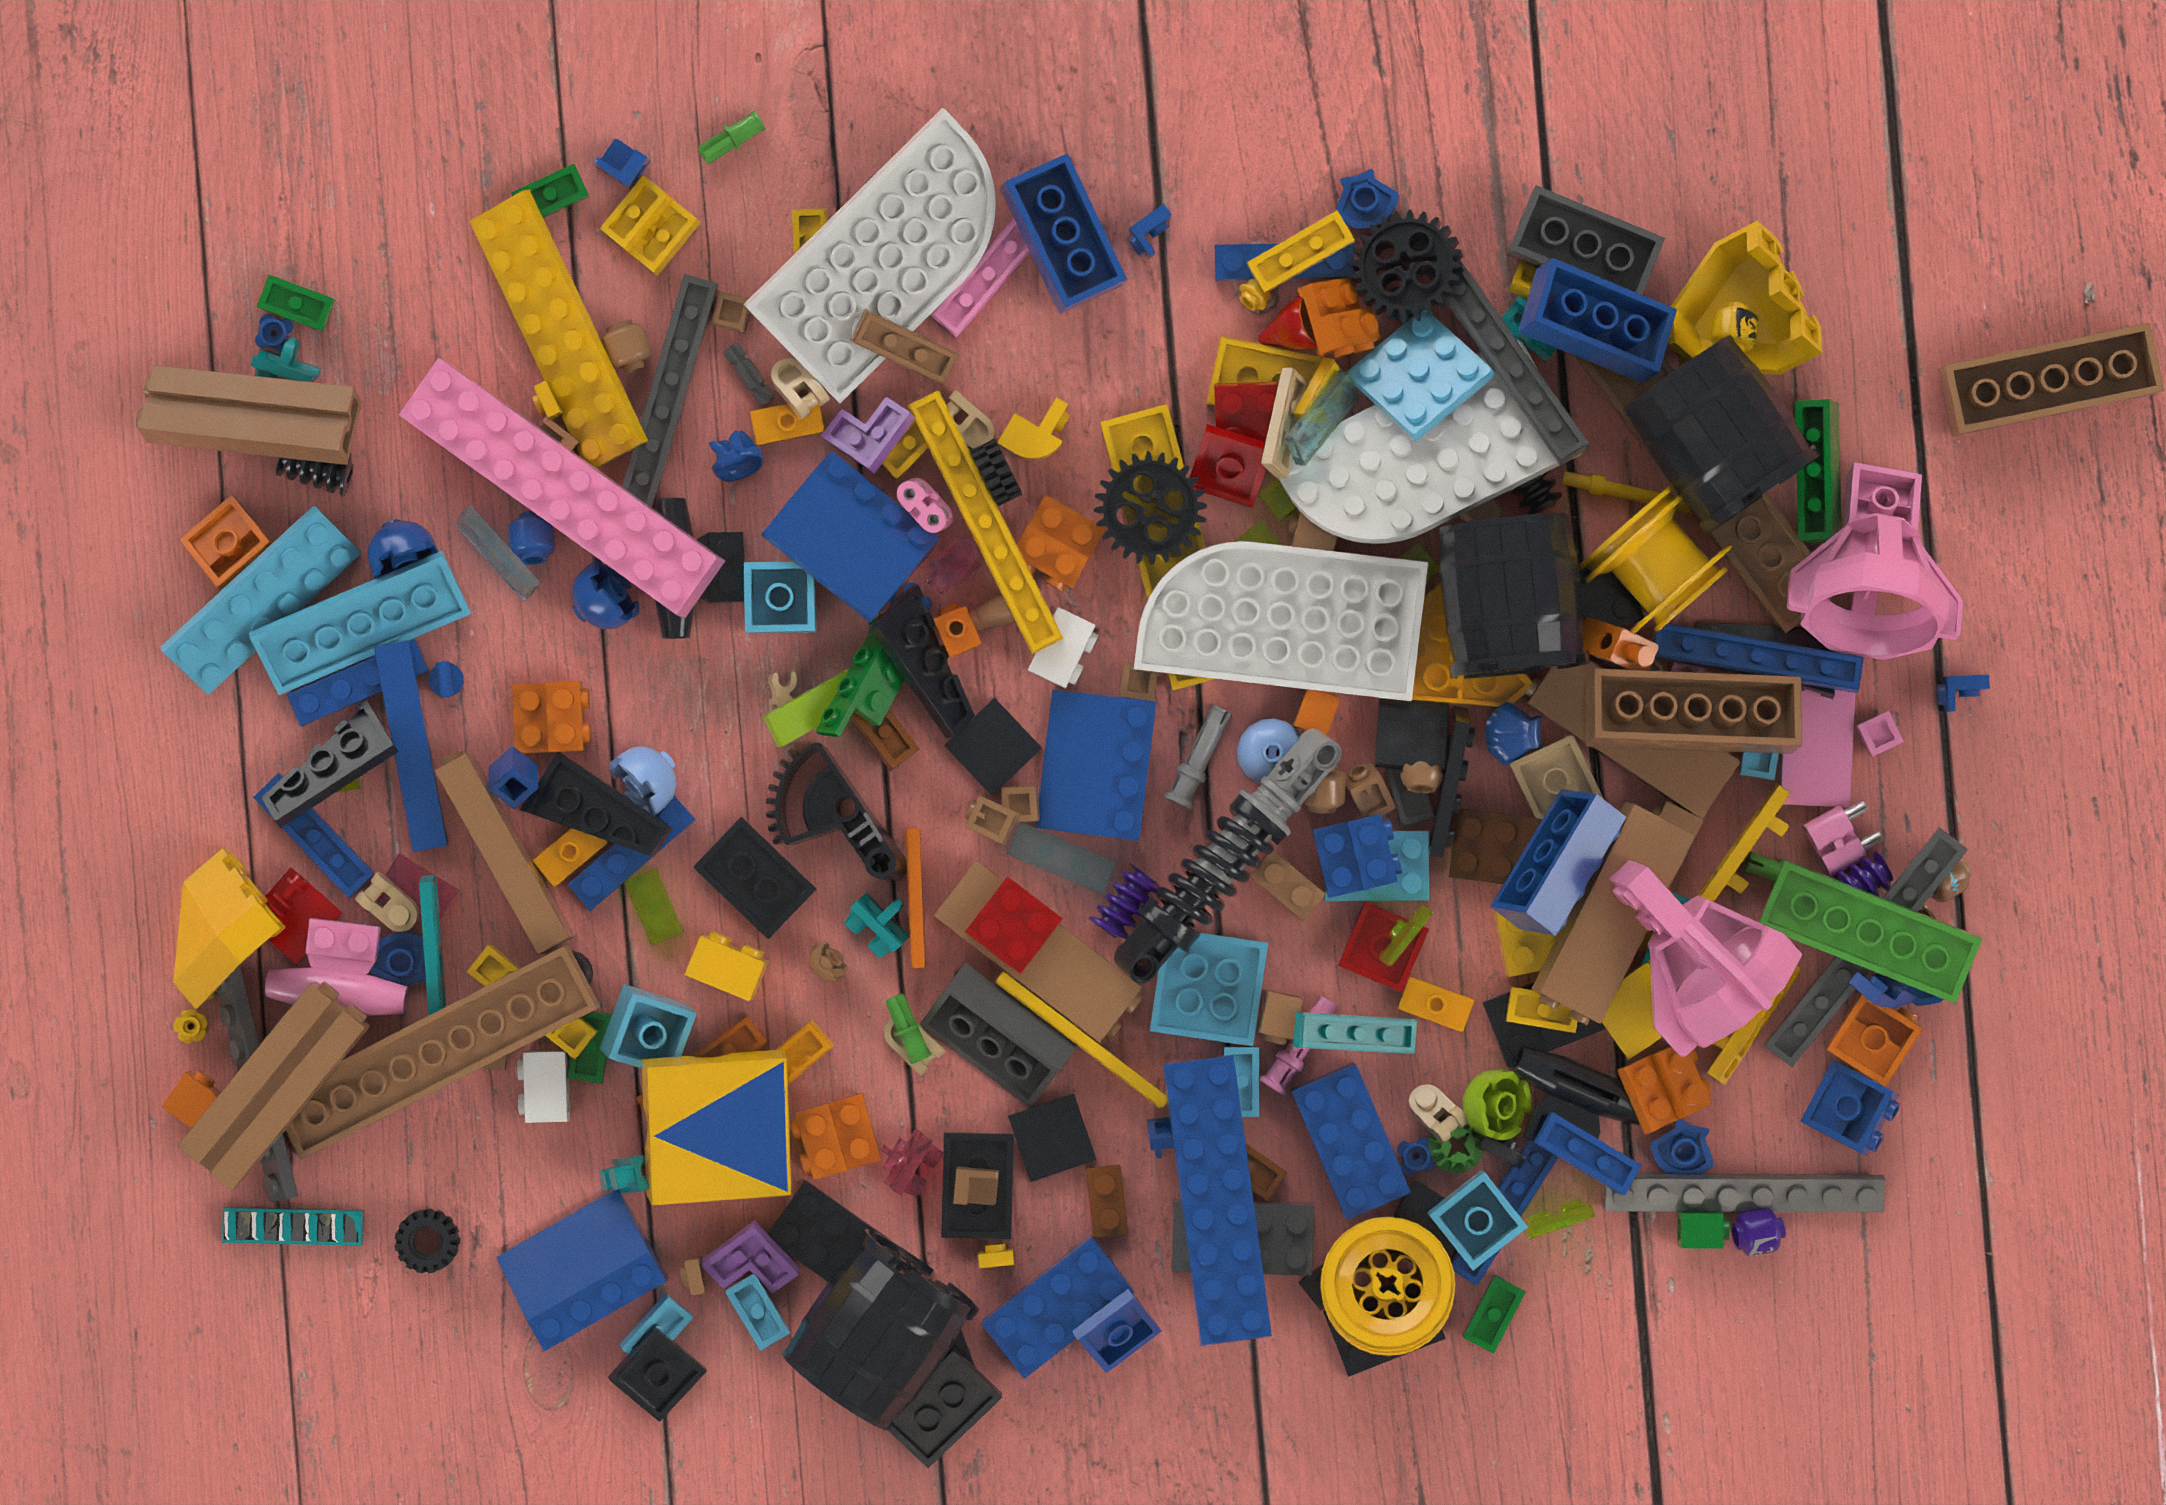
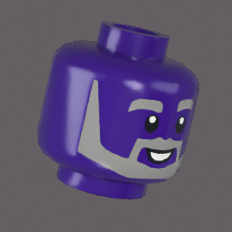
M1769 1208L1741 1212L1736 1222H1733L1731 1225L1732 1239L1736 1249L1742 1250L1747 1256L1777 1251L1780 1247L1781 1238L1786 1236L1783 1219L1781 1217L1776 1218L1774 1212Z

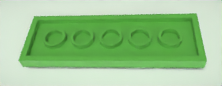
M1785 859L1758 922L1785 934L1788 938L1955 1004L1982 942V937Z

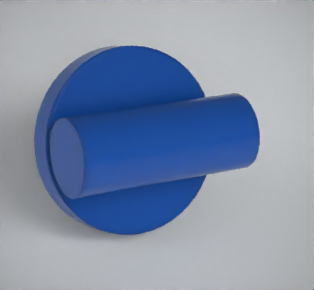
M449 661L436 663V666L429 674V685L432 691L441 698L452 697L459 693L463 687L464 676L461 669Z

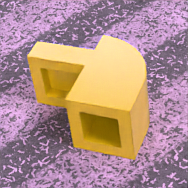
M1056 397L1039 427L1014 413L997 444L1014 456L1028 461H1038L1050 457L1063 444L1062 440L1052 434L1055 430L1061 433L1071 416L1066 412L1069 407L1068 403Z

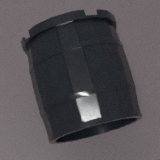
M1731 334L1669 374L1623 410L1640 436L1645 449L1648 450L1670 484L1673 485L1678 495L1683 498L1702 521L1699 527L1705 535L1729 521L1762 498V494L1778 483L1779 485L1820 456L1815 445L1808 446L1793 416L1789 413L1759 368L1753 364L1736 344Z
M1544 513L1498 517L1457 523L1438 529L1440 537L1439 574L1446 625L1445 631L1449 640L1453 664L1448 666L1450 679H1457V676L1464 675V679L1535 673L1540 672V668L1557 666L1558 669H1565L1590 663L1589 651L1583 649L1584 614L1577 562L1578 556L1575 551L1570 527V514Z
M865 1229L858 1238L861 1244L846 1262L837 1269L835 1275L822 1290L806 1316L802 1319L801 1325L782 1355L801 1376L836 1403L868 1423L883 1430H889L895 1420L918 1396L919 1392L934 1374L948 1351L952 1348L953 1342L966 1320H973L980 1309L951 1282L945 1285L937 1279L934 1281L930 1276L934 1269L883 1235L877 1232H873L870 1235V1231Z

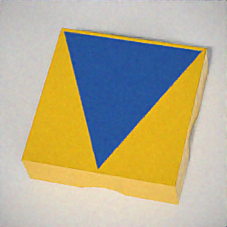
M781 1050L737 1052L713 1058L679 1056L641 1059L643 1109L647 1119L645 1173L649 1189L646 1190V1196L652 1206L791 1195L787 1057Z

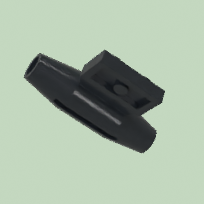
M686 498L658 499L656 511L693 537ZM708 532L697 538L698 542L725 560L700 598L709 603L744 602L743 532ZM655 600L662 638H690L694 606L686 618L676 615Z
M1524 1046L1518 1051L1512 1065V1072H1515L1516 1075L1547 1094L1534 1106L1522 1136L1523 1138L1534 1142L1550 1112L1557 1114L1597 1139L1601 1133L1599 1116L1640 1125L1623 1083L1616 1078L1562 1055Z

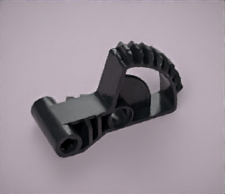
M814 743L800 754L791 748L788 753L794 759L792 763L781 759L779 762L782 767L786 768L785 773L777 771L773 773V777L781 780L779 786L769 784L768 786L770 791L777 792L776 799H766L767 804L775 805V811L766 812V817L777 819V823L769 825L768 830L770 832L780 831L781 834L772 840L775 845L783 843L798 845L841 830L864 862L867 872L871 876L886 881L902 879L907 872L905 856L868 808L828 748L823 744ZM820 751L829 766L813 778L804 795L803 817L809 831L791 837L785 811L789 786L796 772L806 760ZM851 798L854 801L855 810L850 816L843 817L840 813V804L843 800ZM885 859H890V860H891V861H889L888 864H887V865H888V868H889L888 870H883V869H882V868H884L885 865H886V864H885V861H884Z

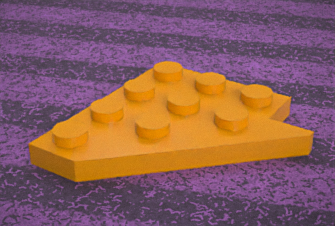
M1441 583L1424 596L1412 700L1499 707L1503 702L1514 704L1520 699L1532 684V681L1526 674L1464 679V675L1457 676V679H1450L1448 666L1452 665L1453 661L1449 640L1445 631Z

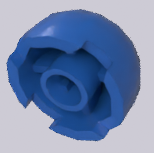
M395 519L384 523L381 529L375 533L369 543L367 554L370 569L374 579L439 551L430 532L418 523Z
M596 559L587 565L578 574L573 583L572 598L575 614L581 621H587L589 624L600 629H615L635 618L639 614V602L634 601L632 603L631 597L626 589L632 587L630 582L607 564L603 565L600 559Z

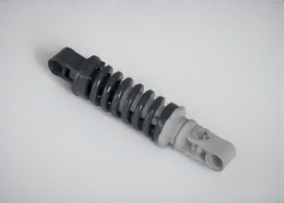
M1309 729L1300 736L1289 752L1277 762L1270 774L1260 780L1261 786L1253 794L1243 789L1239 791V795L1230 804L1229 808L1234 817L1230 819L1226 816H1220L1217 819V825L1221 832L1209 830L1205 833V840L1209 846L1205 847L1197 844L1193 847V854L1197 860L1194 862L1185 858L1181 861V869L1188 878L1186 879L1178 873H1171L1168 876V881L1176 892L1174 893L1165 887H1159L1156 890V896L1164 906L1161 908L1157 905L1158 902L1153 897H1150L1143 906L1137 909L1144 918L1143 921L1124 943L1116 949L1114 954L1115 964L1136 983H1146L1156 975L1157 971L1177 948L1186 953L1191 950L1190 947L1200 937V931L1192 921L1195 919L1203 925H1210L1213 922V918L1205 906L1208 905L1216 911H1222L1225 908V903L1217 892L1229 897L1235 896L1237 889L1232 882L1235 879L1242 883L1249 880V874L1245 870L1247 865L1255 869L1261 866L1262 862L1257 853L1261 851L1264 854H1271L1274 851V847L1269 841L1270 838L1279 845L1286 836L1292 833L1286 824L1288 817L1290 818L1294 812L1298 813L1301 809L1300 805L1317 789L1319 783L1339 763L1342 756L1339 744L1319 729ZM1286 767H1289L1292 771L1289 773ZM1305 780L1307 785H1304L1301 781Z

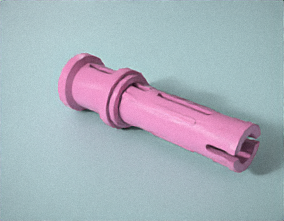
M1319 995L1318 1000L1309 1013L1334 1014L1339 1007ZM1291 1040L1285 1050L1277 1051L1275 1054L1277 1057L1276 1061L1266 1076L1262 1075L1259 1080L1285 1097L1288 1093L1286 1089L1296 1073L1303 1071L1304 1063L1302 1061L1310 1049L1293 1047V1040Z

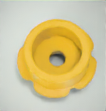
M1250 279L1246 285L1241 284L1239 286V290L1242 292L1239 299L1245 307L1252 311L1265 309L1267 302L1271 298L1270 292L1264 294L1255 279Z
M195 1009L184 1010L181 1016L177 1017L174 1021V1030L178 1032V1038L184 1043L199 1042L207 1034L208 1020L203 1013H197ZM189 1023L194 1024V1028L192 1030L188 1028Z

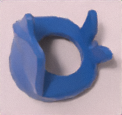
M734 431L730 435L729 441L723 440L719 443L711 441L709 443L711 449L717 454L716 463L713 464L712 471L717 478L723 481L733 482L756 473L763 465L762 448L758 447L743 431Z

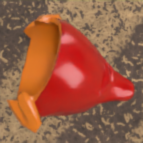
M1296 287L1298 297L1288 303L1271 324L1258 335L1259 342L1263 345H1274L1292 350H1317V355L1322 358L1326 354L1319 353L1301 288Z

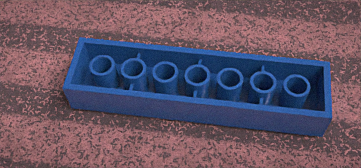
M1234 1055L1164 1064L1163 1074L1200 1346L1271 1337L1272 1333Z

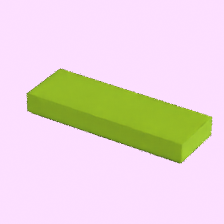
M849 669L840 672L762 716L777 747H783L819 726L822 713L829 707L837 692L839 682L846 676Z

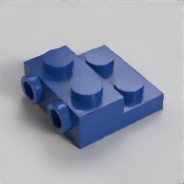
M1382 814L1312 830L1328 898L1398 882L1396 875L1402 874L1401 863L1398 853L1391 854L1388 841L1394 840V834L1390 819L1383 820Z
M1832 1060L1800 1121L1858 1153L1867 1156L1869 1151L1876 1152L1881 1145L1884 1134L1880 1130L1886 1120L1891 1122L1897 1115L1900 1103L1896 1100L1899 1095Z
M1127 1289L1119 1296L1114 1297L1110 1303L1094 1315L1085 1319L1072 1332L1100 1367L1108 1373L1162 1332V1330L1141 1302Z

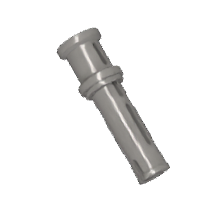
M1211 705L1185 763H1181L1176 769L1178 775L1170 792H1165L1164 794L1166 799L1187 809H1192L1193 803L1191 801L1199 784L1204 783L1206 780L1204 771L1232 713L1216 705Z

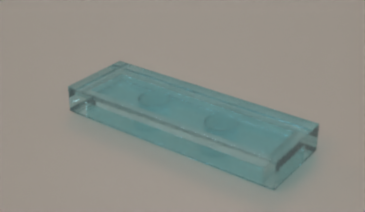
M1339 370L1285 437L1296 465L1306 466L1360 398L1348 371Z
M471 505L460 514L455 526L515 593L525 601L535 592L541 582Z
M1021 822L1007 853L1010 856L1104 894L1116 865V861Z

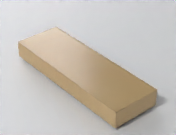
M1282 368L1261 464L1276 478H1287L1289 475L1300 425L1293 412L1309 384L1294 368Z

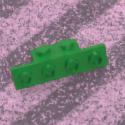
M879 613L878 617L871 623L870 627H871L883 614H880V613ZM870 629L862 646L854 654L853 663L846 676L839 682L832 702L821 715V722L815 731L819 735L840 737L853 712H856L871 725L880 726L905 680Z

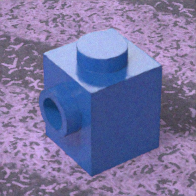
M511 746L489 766L488 790L512 809L518 807L538 789V765L514 746Z

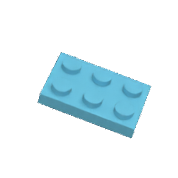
M1393 831L1394 840H1390L1388 843L1391 854L1398 853L1402 874L1396 875L1398 882L1328 898L1324 882V893L1326 894L1324 901H1429V831Z

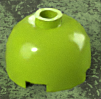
M1503 1069L1487 1070L1474 1077L1467 1085L1462 1099V1110L1469 1125L1475 1132L1496 1140L1512 1139L1523 1129L1519 1126L1524 1119L1525 1113H1530L1532 1109V1095L1528 1083L1525 1080H1521L1515 1072Z

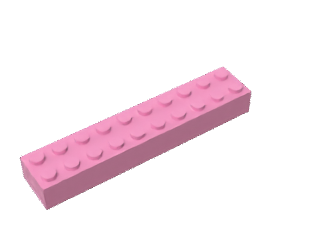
M440 358L436 360L399 413V416L678 616L686 618L725 562L724 559L576 453L562 445L558 440L449 362Z

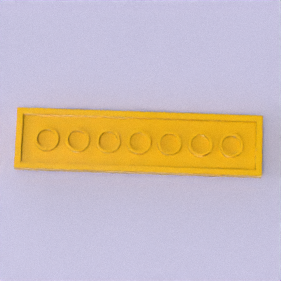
M530 189L517 193L470 220L469 222L544 380L548 381L551 385V391L558 406L563 411V414H561L570 435L580 442L577 446L580 457L595 468H599L648 442Z
M1167 404L1100 422L1111 466L1116 472L1119 473L1121 471L1119 460L1122 459L1129 466L1132 464V454L1135 453L1140 462L1145 461L1147 451H1150L1153 461H1157L1159 455L1163 452L1165 454V463L1169 464L1177 457L1178 463L1176 468L1180 471L1184 467ZM1141 475L1135 478L1133 487L1136 492L1147 494L1153 489V482L1148 476ZM1127 492L1122 494L1123 498L1142 506L1145 509L1143 515L1146 517H1150L1152 513H1155L1172 524H1178L1177 518L1156 508L1157 501L1151 499L1149 503H1145ZM1169 492L1164 497V504L1170 510H1178L1184 505V499L1178 492ZM1123 506L1127 525H1130L1137 519V513L1132 507ZM1159 522L1151 524L1147 530L1149 537L1154 541H1162L1168 535L1166 526ZM1195 523L1194 525L1201 532L1200 536L1191 534L1188 536L1193 546L1191 548L1184 544L1179 546L1182 556L1178 557L1173 551L1168 552L1169 562L1165 563L1161 555H1156L1154 565L1150 564L1148 556H1143L1138 566L1147 599H1149L1160 580L1176 564L1189 555L1206 548L1200 523ZM1168 673L1172 691L1215 680V678Z

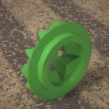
M1469 1123L1463 1128L1457 1127L1450 1133L1454 1139L1464 1137L1465 1134L1467 1135L1462 1146L1468 1155L1458 1151L1447 1157L1452 1147L1449 1140L1442 1144L1431 1134L1429 1138L1431 1158L1439 1168L1446 1172H1467L1478 1164L1484 1153V1149L1480 1147L1483 1135L1475 1132Z

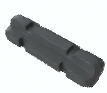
M739 343L729 346L724 351V355L730 364L735 365L734 370L747 389L753 391L754 394L752 396L760 406L771 402L775 398L774 393L768 385H764L765 380L749 358L746 359V353Z

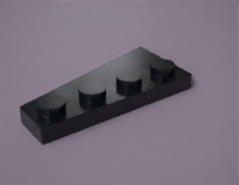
M919 585L910 587L869 629L946 738L955 737L975 715L958 675H953L947 659L949 654L945 645H940L932 628L936 626L930 612H925L920 600L923 594Z

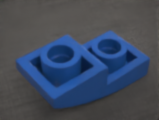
M1857 972L1849 982L1873 1004L1881 1007L1904 1006L1912 1003L1916 998L1907 990L1909 985L1879 973L1872 974L1870 978H1867Z

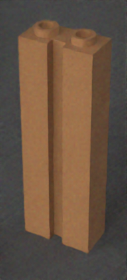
M153 365L151 376L146 378L144 384V395L148 398V401L137 412L136 427L147 443L347 465L362 401L355 388L350 386Z
M1591 660L1587 665L1558 669L1557 666L1548 667V671L1542 680L1537 676L1533 679L1532 684L1525 692L1529 696L1525 704L1586 744L1585 677L1594 669L1603 668ZM1589 746L1680 808L1703 819L1741 762L1726 751Z
M456 751L441 759L442 767L436 769L435 772L537 954L546 953L575 936L538 868L532 861L533 859L498 797L488 790V779L475 756Z
M1624 803L1620 812L1626 816V819L1621 826L1618 838L1610 844L1603 856L1602 865L1592 874L1586 884L1584 895L1571 909L1566 925L1561 929L1531 988L1532 991L1540 994L1539 1002L1555 1010L1558 1009L1559 1005L1571 1010L1568 1016L1584 1025H1588L1590 1020L1601 1024L1647 932V929L1635 917L1639 912L1629 904L1627 906L1624 905L1614 895L1612 890L1615 886L1609 878L1628 860L1647 866L1668 889L1695 836L1633 803Z
M976 860L933 916L1100 1043L1104 1037L1110 1041L1122 1026L1117 1020L1123 1012L1127 1010L1129 1013H1132L1142 1000L1143 996L1139 994L1142 986L1133 981L1060 923L1021 974L1011 968L965 932L1003 882L1000 877Z
M324 981L321 985L318 982L309 984L177 1146L195 1162L208 1169L210 1174L230 1191L237 1189L370 1027L364 1021L367 1016L353 1004H350L348 1007L337 999L340 995L339 992Z

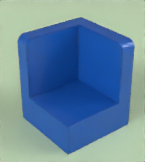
M614 139L602 158L597 157L594 161L596 167L630 190L650 163L648 157L638 150H633L619 139Z

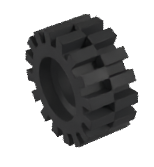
M995 438L970 450L997 507L1022 495L1020 487Z
M432 1209L419 1210L406 1217L398 1226L399 1229L395 1233L394 1238L396 1239L395 1251L399 1253V1260L401 1262L404 1261L407 1264L406 1267L410 1270H417V1273H434L449 1265L457 1255L458 1245L460 1244L459 1230L453 1224V1219L450 1216H445L442 1211H434ZM432 1228L439 1234L441 1244L434 1254L426 1255L416 1249L414 1237L420 1229Z

